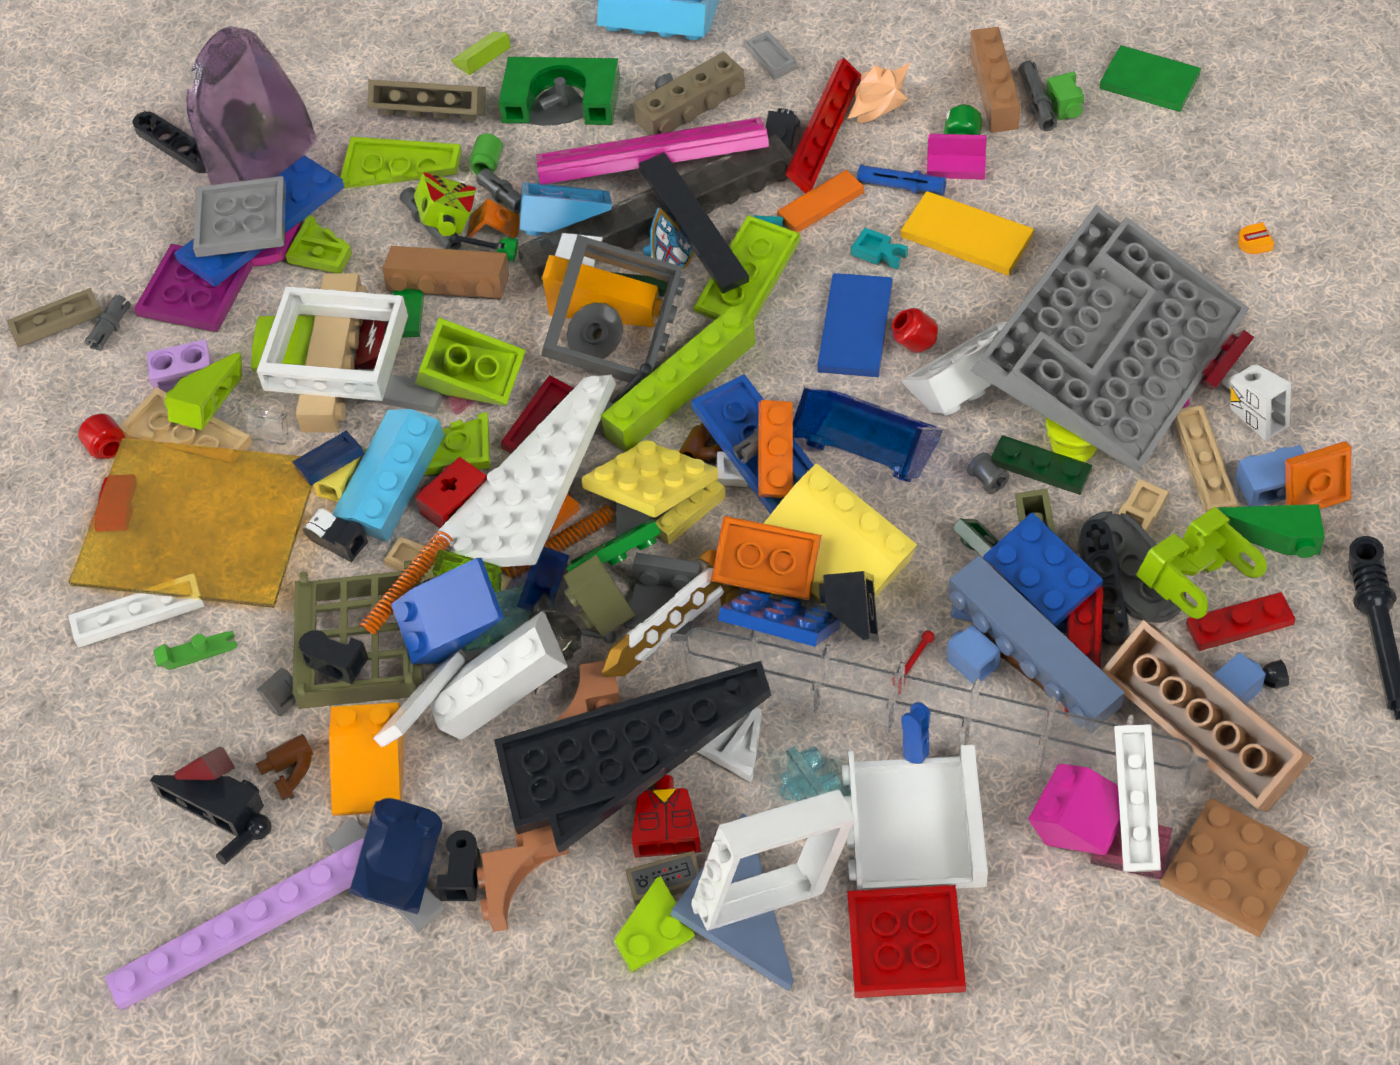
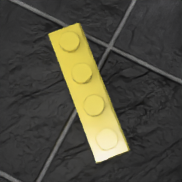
M716 480L675 505L656 521L661 532L657 536L670 545L726 498L725 487Z

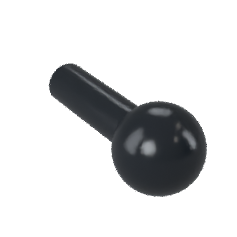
M260 813L251 815L245 823L244 831L216 854L218 861L226 865L253 840L265 838L272 828L270 819Z

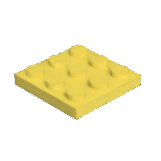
M645 440L583 476L582 488L656 518L718 479V468L704 463L700 459L683 455L677 450H670L657 445L653 441Z

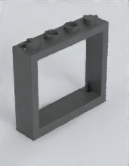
M577 234L541 356L602 375H612L615 379L629 383L640 370L557 345L583 258L588 257L668 282L645 363L652 366V372L661 365V362L656 361L658 352H665L670 335L664 332L667 323L673 324L678 306L672 304L675 295L681 296L686 279L680 278L683 267ZM644 375L643 378L637 384H639L647 376Z

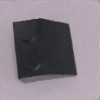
M865 571L823 575L824 583H819V596L821 603H826V609L862 640L879 642L874 576Z

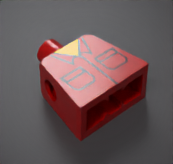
M665 775L654 783L653 791H644L637 797L632 832V846L635 858L677 855L694 851V853L702 852L699 830L688 789H674V779L670 775Z

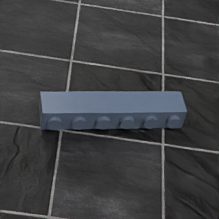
M979 555L949 579L948 597L951 603L958 610L963 609L972 617L974 625L981 632L990 634L995 639L998 648L1005 655L1014 657L1020 663L1022 671L1029 678L1037 679L1044 686L1046 694L1053 701L1061 702L1068 709L1070 717L1078 725H1085L1093 732L1122 707L1125 692Z

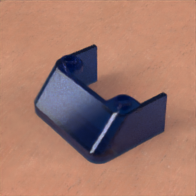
M804 387L793 420V438L807 439L806 445L819 450H824L825 445L834 446L884 464L894 471L893 477L907 482L920 477L943 432L942 428L848 394L824 388Z

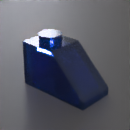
M544 546L536 565L530 566L517 607L535 614L542 611L548 618L570 555Z

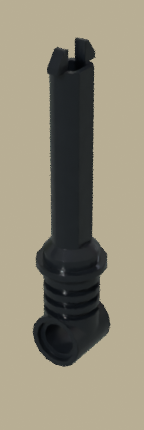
M1361 536L1353 540L1349 547L1348 569L1353 577L1356 591L1353 604L1357 610L1368 618L1387 709L1394 710L1395 719L1400 720V659L1389 614L1397 597L1395 591L1389 586L1383 559L1384 547L1377 538Z

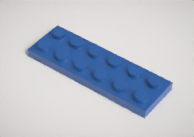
M305 155L276 176H283L286 183L285 233L345 188L340 177ZM192 239L176 251L175 256L179 263L216 287L264 249L196 257L193 250L194 239Z
M743 374L692 400L691 408L758 497V454L744 464L741 462L744 456L738 459L733 451L735 445L754 434V429L758 427V403L764 400L747 376ZM793 438L794 486L814 465ZM758 497L770 514L784 499Z

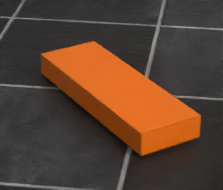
M845 170L777 210V216L783 217V224L790 230L800 232L863 194L864 185Z

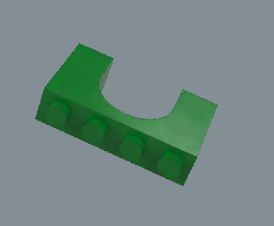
M508 56L498 102L502 123L530 124L533 104L537 96L544 90L555 86L554 80L556 78L563 77L566 85L577 87L584 92L582 106L585 125H613L620 84L618 58Z

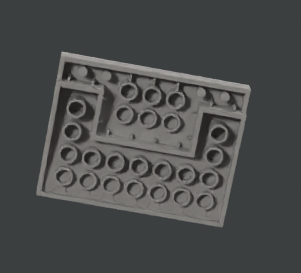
M1096 205L970 371L1138 472L1203 378L1202 370L1212 358L1217 357L1222 349L1220 348L1221 345L1234 332L1249 307L1128 217H1125L1120 223Z

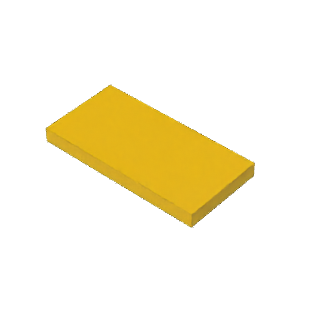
M926 191L901 229V238L1007 276L1010 275L1034 236V228Z

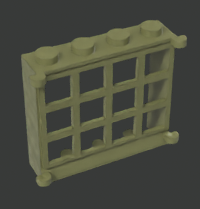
M411 560L404 561V570L408 569V566L411 565ZM307 571L300 572V581H295L292 691L299 709L408 698L418 688V684L424 681L423 665L411 663L404 640L402 649L379 651V633L399 631L397 622L383 624V627L376 631V635L368 632L364 626L361 628L359 626L348 627V610L371 607L372 611V608L376 607L375 605L379 603V600H382V598H379V595H384L388 592V589L392 588V584H395L398 577L405 573L404 571L308 581ZM418 581L419 584H415V587L421 585V581ZM371 596V599L348 601V598ZM340 599V602L317 605L318 601ZM340 610V628L320 631L324 632L327 638L340 637V643L347 645L348 636L371 634V652H367L368 660H371V679L355 680L352 685L341 680L336 683L315 685L316 670L306 665L303 653L299 648V641L308 631L316 630L317 613ZM403 657V676L379 678V659Z

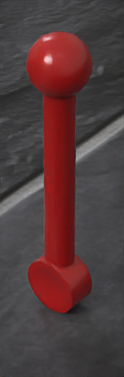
M926 630L922 633V641L902 671L893 675V683L896 686H903L906 683V675L926 645L934 641L935 635L932 631Z

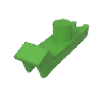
M228 631L205 637L203 634H196L192 637L191 642L172 648L163 644L153 650L156 664L158 667L162 665L170 670L237 648L236 641H227L235 637L234 632Z

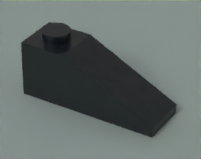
M153 775L150 779L159 797L236 837L244 831L248 818L253 814L259 813L264 807L259 796V789L247 780L240 782L230 776H221L215 780L176 779L174 775Z

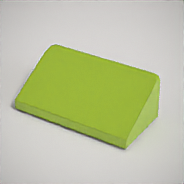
M493 31L451 60L456 66L470 75L511 48L509 34Z

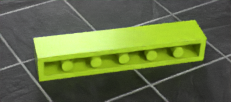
M731 306L601 414L604 437L624 452L637 445L756 344L754 321Z

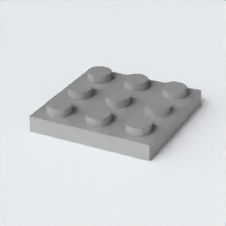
M279 176L197 187L193 244L196 257L284 246L286 198L284 177Z

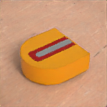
M1263 222L1248 225L1241 229L1238 245L1244 252L1259 254L1273 250L1274 242Z

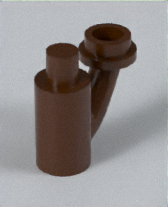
M702 422L691 429L679 450L683 455L702 461L714 459L717 457V452L724 451L719 444L707 447L712 435Z
M303 734L266 752L267 758L256 763L261 775L275 770L277 774L296 764L287 779L281 775L280 779L274 782L283 801L287 798H295L293 791L308 772L312 755H314Z

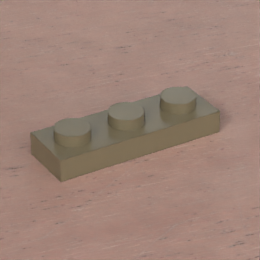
M88 288L8 319L7 323L19 348L96 318L102 312L92 289Z

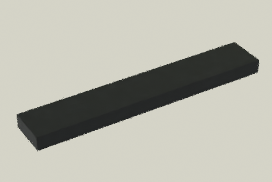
M665 152L640 162L639 171L722 294L748 283V273Z

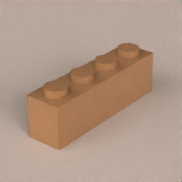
M999 26L971 30L970 56L990 133L1019 129L1020 102Z
M391 246L383 265L386 291L416 289L421 290L424 294L502 299L509 277L507 254L498 252Z

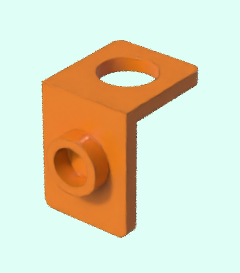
M487 198L471 214L467 236L472 238L487 224L515 238L519 230V215Z

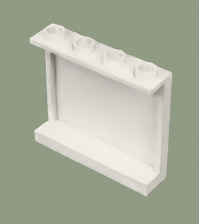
M961 745L960 756L926 758L922 764L910 763L905 759L854 762V752L848 751L849 765H842L843 786H850L851 796H844V799L855 818L847 838V849H854L855 859L848 860L849 881L857 882V890L956 885V888L987 887L988 868L975 745Z

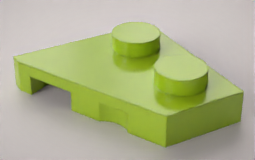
M308 215L285 256L289 264L331 273H342L352 255L350 245L343 239L335 237L334 232L327 227L325 229L317 224L313 216Z
M661 876L652 883L614 939V944L631 973L695 938L691 928L670 916L672 909L677 903Z

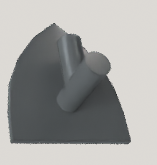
M558 77L554 80L555 86L543 92L534 101L530 124L552 126L581 119L584 117L583 98L572 86L566 85L563 77Z

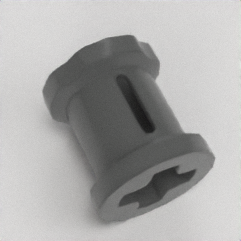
M982 452L972 459L967 467V473L981 481L985 485L984 489L988 494H994L1006 485L1010 475L1005 469L998 468L991 461L992 457L989 453Z

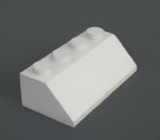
M1007 322L994 324L901 380L902 383L931 413H943L946 416L958 411L961 408L960 404L967 399L969 401L975 400L986 393L984 389L992 385L970 370Z
M541 611L457 671L429 704L438 729L460 740L464 739L568 667L544 612Z

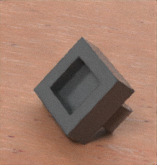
M284 668L276 671L257 689L270 709L280 717L296 703L292 693L293 677Z

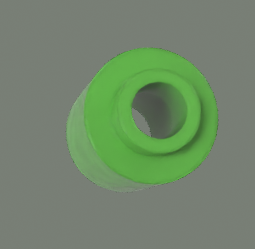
M481 134L476 138L469 159L470 168L476 175L486 168L490 169L491 172L497 169L503 150V143L498 137L493 134Z

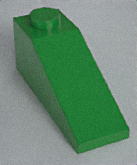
M1319 504L1218 507L1230 519L1228 524L1252 544L1286 556L1297 555L1301 558L1319 555L1325 535Z

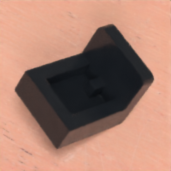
M778 108L777 112L768 111L765 126L769 141L768 147L785 150L792 149L796 127L800 126V120L794 114V111L784 108Z

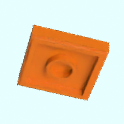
M1347 441L1285 460L1286 505L1319 504L1320 509L1351 500L1352 447Z

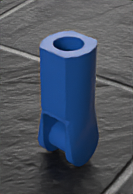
M915 702L910 707V713L904 714L901 719L903 757L910 763L922 764L929 755L928 729L930 710L923 703Z

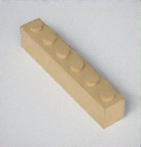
M359 273L323 274L321 289L323 290L333 289L337 291L367 293L366 286H362ZM315 315L305 366L354 370L355 362L352 354L353 350L358 349L359 336L357 327L362 326L363 319ZM300 394L296 417L301 432L338 433L340 421H344L346 417V408L343 403L344 398Z

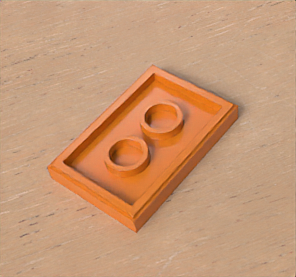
M723 516L711 582L809 601L822 535Z

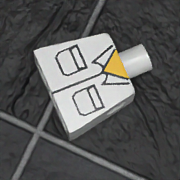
M1257 364L1251 365L1240 373L1235 369L1229 370L1222 383L1231 390L1230 408L1262 439L1267 441L1290 426V382Z

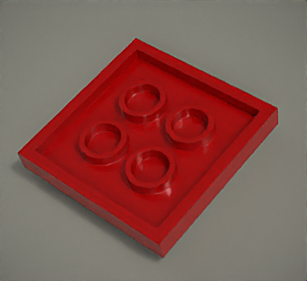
M956 885L847 891L855 998L966 992Z

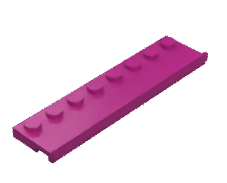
M761 117L540 153L536 154L540 184H549L639 169L640 162L665 152L672 163L765 148L769 146L767 129L764 128Z

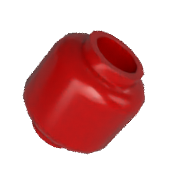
M909 308L899 312L892 323L893 337L897 343L909 351L921 353L930 349L936 343L938 324L935 319L922 310Z
M99 413L88 417L78 430V438L81 444L96 459L113 458L121 451L125 442L123 430L108 414Z

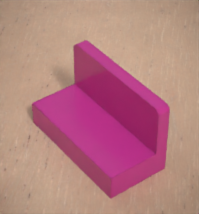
M929 134L927 175L946 177L947 179L985 180L987 136Z

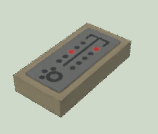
M694 851L626 869L625 871L635 906H637L652 883L659 876L662 877L673 896L685 892L700 872Z

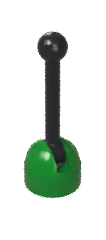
M456 232L453 235L447 236V240L450 243L459 241L496 249L498 253L507 254V261H515L519 239L505 237L498 243L459 236Z

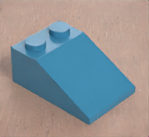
M522 182L519 211L520 230H525V234L541 236L543 232L550 233L607 212L612 207L610 193L606 190Z

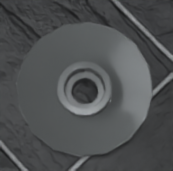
M592 303L583 306L574 314L569 322L567 330L568 346L572 350L601 359L608 357L621 342L623 334L622 318L614 308L605 303ZM602 331L601 336L596 339L597 333Z

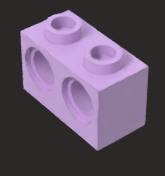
M206 339L146 352L149 379L153 389L157 387L165 392L172 390L180 379L214 363Z

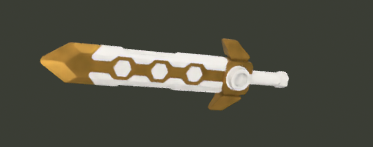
M707 549L699 555L698 559L705 564H709L708 567L678 591L671 600L643 623H639L609 649L601 671L602 677L626 676L642 661L653 654L661 644L686 623L696 618L719 597L721 599V607L737 598L740 587L711 582L717 550Z

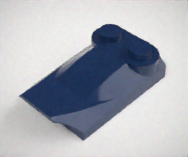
M385 798L375 801L349 894L402 911L418 914L438 837L442 830L441 818L430 809L398 799Z

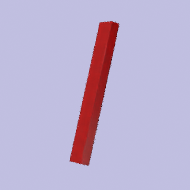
M845 58L837 61L785 174L804 193L813 189L857 87L861 82L862 75Z

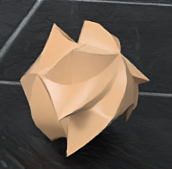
M910 62L893 71L890 68L886 70L874 66L871 70L863 72L861 84L855 92L856 101L847 119L858 116V123L869 122L902 106L905 100H909L902 92Z

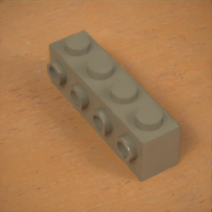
M723 51L633 102L635 122L648 135L672 132L679 126L693 121L698 115L709 109L716 108L719 103L732 96H737L744 90V69Z
M368 79L367 108L378 109V114L395 115V110H405V116L422 117V112H432V118L449 119V113L459 114V120L475 121L476 115L485 114L486 87Z

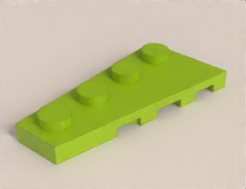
M350 136L340 176L345 187L343 189L421 179L423 172L436 176L455 175L458 171L462 148L460 144Z
M488 412L478 414V419L463 423L462 419L449 423L450 427L442 429L445 436L424 475L441 474L442 470L447 465H451L459 456L478 470L491 469Z

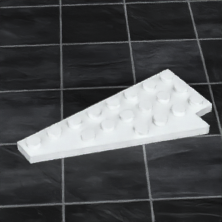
M612 375L583 378L498 468L488 473L487 480L438 530L447 533L453 539V541H450L446 536L439 534L446 538L450 543V547H452L446 562L465 564L475 558H482L485 568L536 565L598 426L601 414H603L616 383ZM448 563L451 570L458 567Z

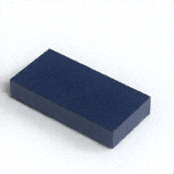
M346 430L292 462L298 473L311 486L364 455L362 447Z

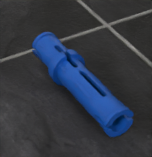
M860 164L857 174V180L860 183L907 189L914 194H918V191H928L943 196L947 184L946 177L925 175L918 170H914L912 173Z

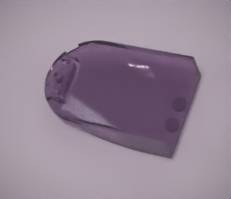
M229 26L219 30L206 42L192 68V72H195L196 75L193 88L187 89L186 107L188 119L211 185L276 177L304 156L317 141L310 116L302 98L280 64L254 32L245 28Z

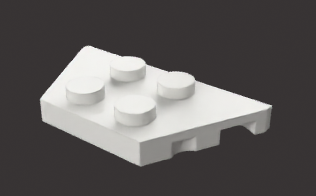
M757 707L698 750L697 753L751 782L754 777L760 735L761 709Z

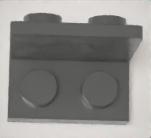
M636 552L633 562L636 584L629 603L636 616L625 622L624 627L632 630L671 600L678 591L702 572L701 563ZM693 620L686 623L672 637L688 638Z

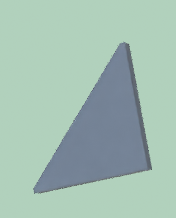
M742 813V815L739 817V819L744 818V817H747V816ZM758 853L740 858L731 883L763 874ZM703 867L674 906L670 916L676 918L684 925L789 991L794 980L774 910L709 931L706 930L699 913L694 914L692 899L695 895L698 881L701 878Z

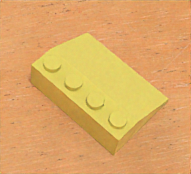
M817 463L793 486L763 523L822 535L810 594L820 603L819 583H824L823 575L865 571L874 576L876 598L911 561L917 547L914 541Z

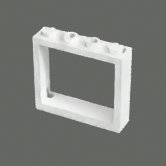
M285 287L257 369L263 390L383 401L408 318L403 296L337 291L333 289ZM298 314L389 321L374 371L282 364Z
M840 790L831 791L719 825L692 899L694 914L699 913L707 931L813 898L824 892L855 822V818ZM807 838L796 864L731 883L740 858Z

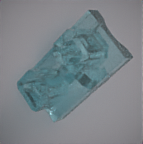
M795 746L786 750V754L790 759L787 764L790 772L786 771L780 776L784 784L779 789V793L784 800L795 798L798 802L807 799L806 795L808 798L838 789L842 792L841 782L834 772L831 771L820 778H817L814 774L817 770L825 767L824 759L816 746L800 753Z

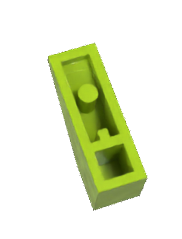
M235 352L180 379L165 396L164 405L167 408L168 421L203 430L243 376L241 353Z

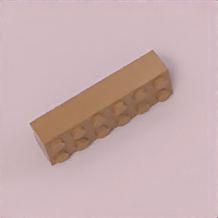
M1145 620L1141 621L1102 669L1125 692L1124 695L1259 810L1269 812L1314 759L1313 756L1157 626Z

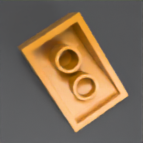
M399 702L331 707L329 752L333 816L371 814L375 801L385 798H394L402 801L405 733L385 747H381L373 739L400 708Z

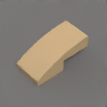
M1138 479L1126 503L1122 504L1118 514L1121 515L1123 513L1133 517L1148 533L1166 503L1169 491Z

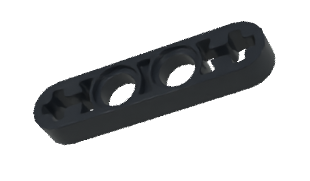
M145 111L133 118L132 123L139 137L197 173H208L216 167L217 161L211 148L155 113ZM164 134H171V137L168 139H159ZM182 146H191L186 151H177Z
M1093 519L1085 523L1081 529L1086 564L1092 569L1094 563L1100 559H1106L1112 563L1108 573L1098 574L1103 579V585L1101 586L1103 591L1112 590L1118 595L1114 604L1109 606L1103 605L1102 614L1105 615L1102 616V640L1109 645L1118 646L1123 644L1129 637L1130 627L1115 547L1109 525L1102 520ZM1094 530H1099L1100 534H1105L1100 536L1103 550L1096 551L1093 538H1088L1093 536ZM1107 614H1114L1117 626L1123 627L1118 629V635L1112 636L1110 631H1105L1110 629Z

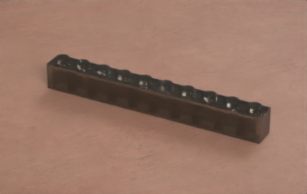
M777 134L768 137V147L731 153L681 175L707 215L721 206L733 204L746 195L760 192L771 184L788 179L785 174L793 159V155ZM651 188L612 205L611 210L547 233L517 246L520 265L535 288L543 285L542 276L549 255L556 254L562 233L603 237L601 242L623 249H630L635 244L650 238L652 222L658 208H661L671 220L672 218Z

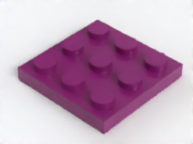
M171 244L134 308L137 316L218 332L253 268L251 260L214 287L179 263L175 252L183 246Z

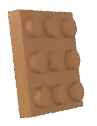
M1210 797L1162 877L1160 886L1260 938L1306 857L1309 847Z

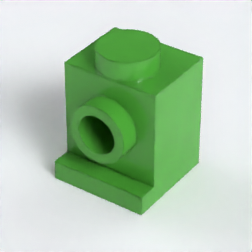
M1075 71L1047 79L1046 95L1053 102L1052 110L1058 121L1076 118L1083 112L1081 104L1084 103V94L1081 87L1076 86L1077 75Z

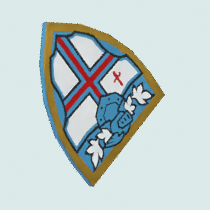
M658 208L650 230V244L644 246L643 253L646 256L682 266L684 270L690 263L694 251L677 225L661 208Z

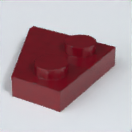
M1246 330L1236 334L1231 333L1221 345L1222 351L1216 359L1212 358L1201 373L1205 376L1200 383L1209 390L1217 388L1253 340L1254 336Z

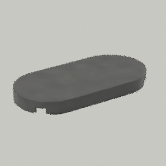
M1112 511L1090 517L1085 523L1093 519H1099L1106 522L1111 530L1127 613L1135 619L1145 620L1149 623L1166 622L1176 617L1181 612V609L1171 600L1167 601L1157 591L1147 586L1136 576L1149 550L1157 545L1143 527L1133 517L1123 513L1119 515L1112 514ZM1094 530L1093 536L1088 537L1093 538L1096 551L1103 550L1100 536L1105 534H1100L1099 530ZM1080 532L1079 541H1078V549H1079L1080 556L1082 557L1083 561L1085 562L1084 551H1083L1082 540H1081V532ZM1100 559L1094 563L1093 570L1097 574H1106L1110 571L1112 563L1109 560ZM1108 590L1112 594V596L1117 600V593L1115 591Z

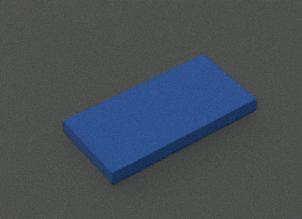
M833 273L817 366L818 373L879 377L893 277Z

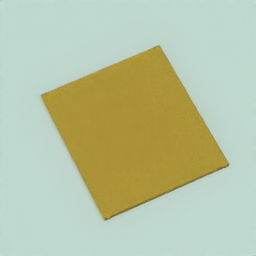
M122 438L73 572L69 578L70 586L275 608L313 486H310L294 467L292 461L301 456Z

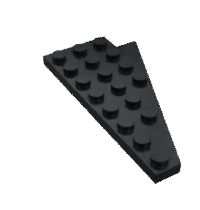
M761 660L494 739L514 828L517 834L551 825L558 852L560 853L568 849L771 697L770 687Z

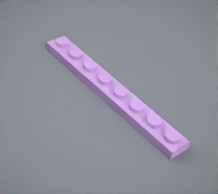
M362 838L104 976L117 1007L123 1010L350 888L364 839Z

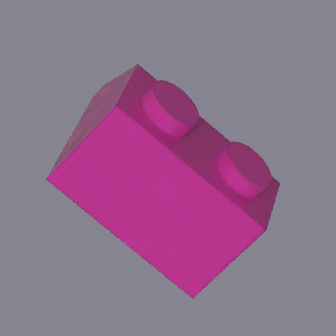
M1058 763L1028 820L1044 844L1048 846L1106 855L1121 826L1118 785L1088 767Z

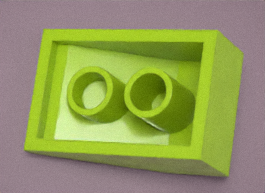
M439 317L414 384L443 395L506 406L526 350Z

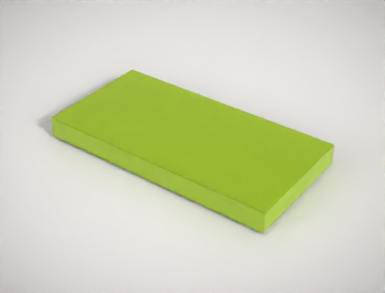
M747 215L729 247L748 273L749 282L722 294L711 277L693 307L694 312L716 320L733 306L755 321L800 243L801 234Z

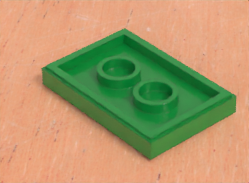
M1120 45L1100 81L1099 89L1181 112L1200 76L1201 68Z

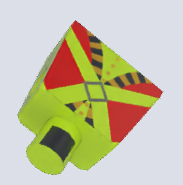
M423 172L414 193L421 222L424 225L438 228L439 233L444 236L453 235L455 232L461 234L472 210L476 187Z

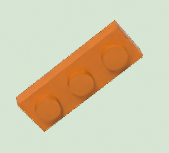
M761 400L758 403V497L784 498L793 488V402Z

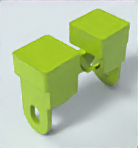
M1213 507L1190 523L1182 539L1174 533L1152 547L1136 576L1147 586L1157 591L1167 601L1171 600L1188 616L1199 619L1207 614L1208 600L1204 592L1185 575L1195 576L1203 570L1207 573L1221 568L1225 561L1228 560L1247 577L1258 578L1266 573L1267 561L1256 547L1228 524L1230 519L1219 509ZM1242 553H1245L1254 561L1255 567L1243 559ZM1184 592L1188 593L1197 602V607L1185 598Z

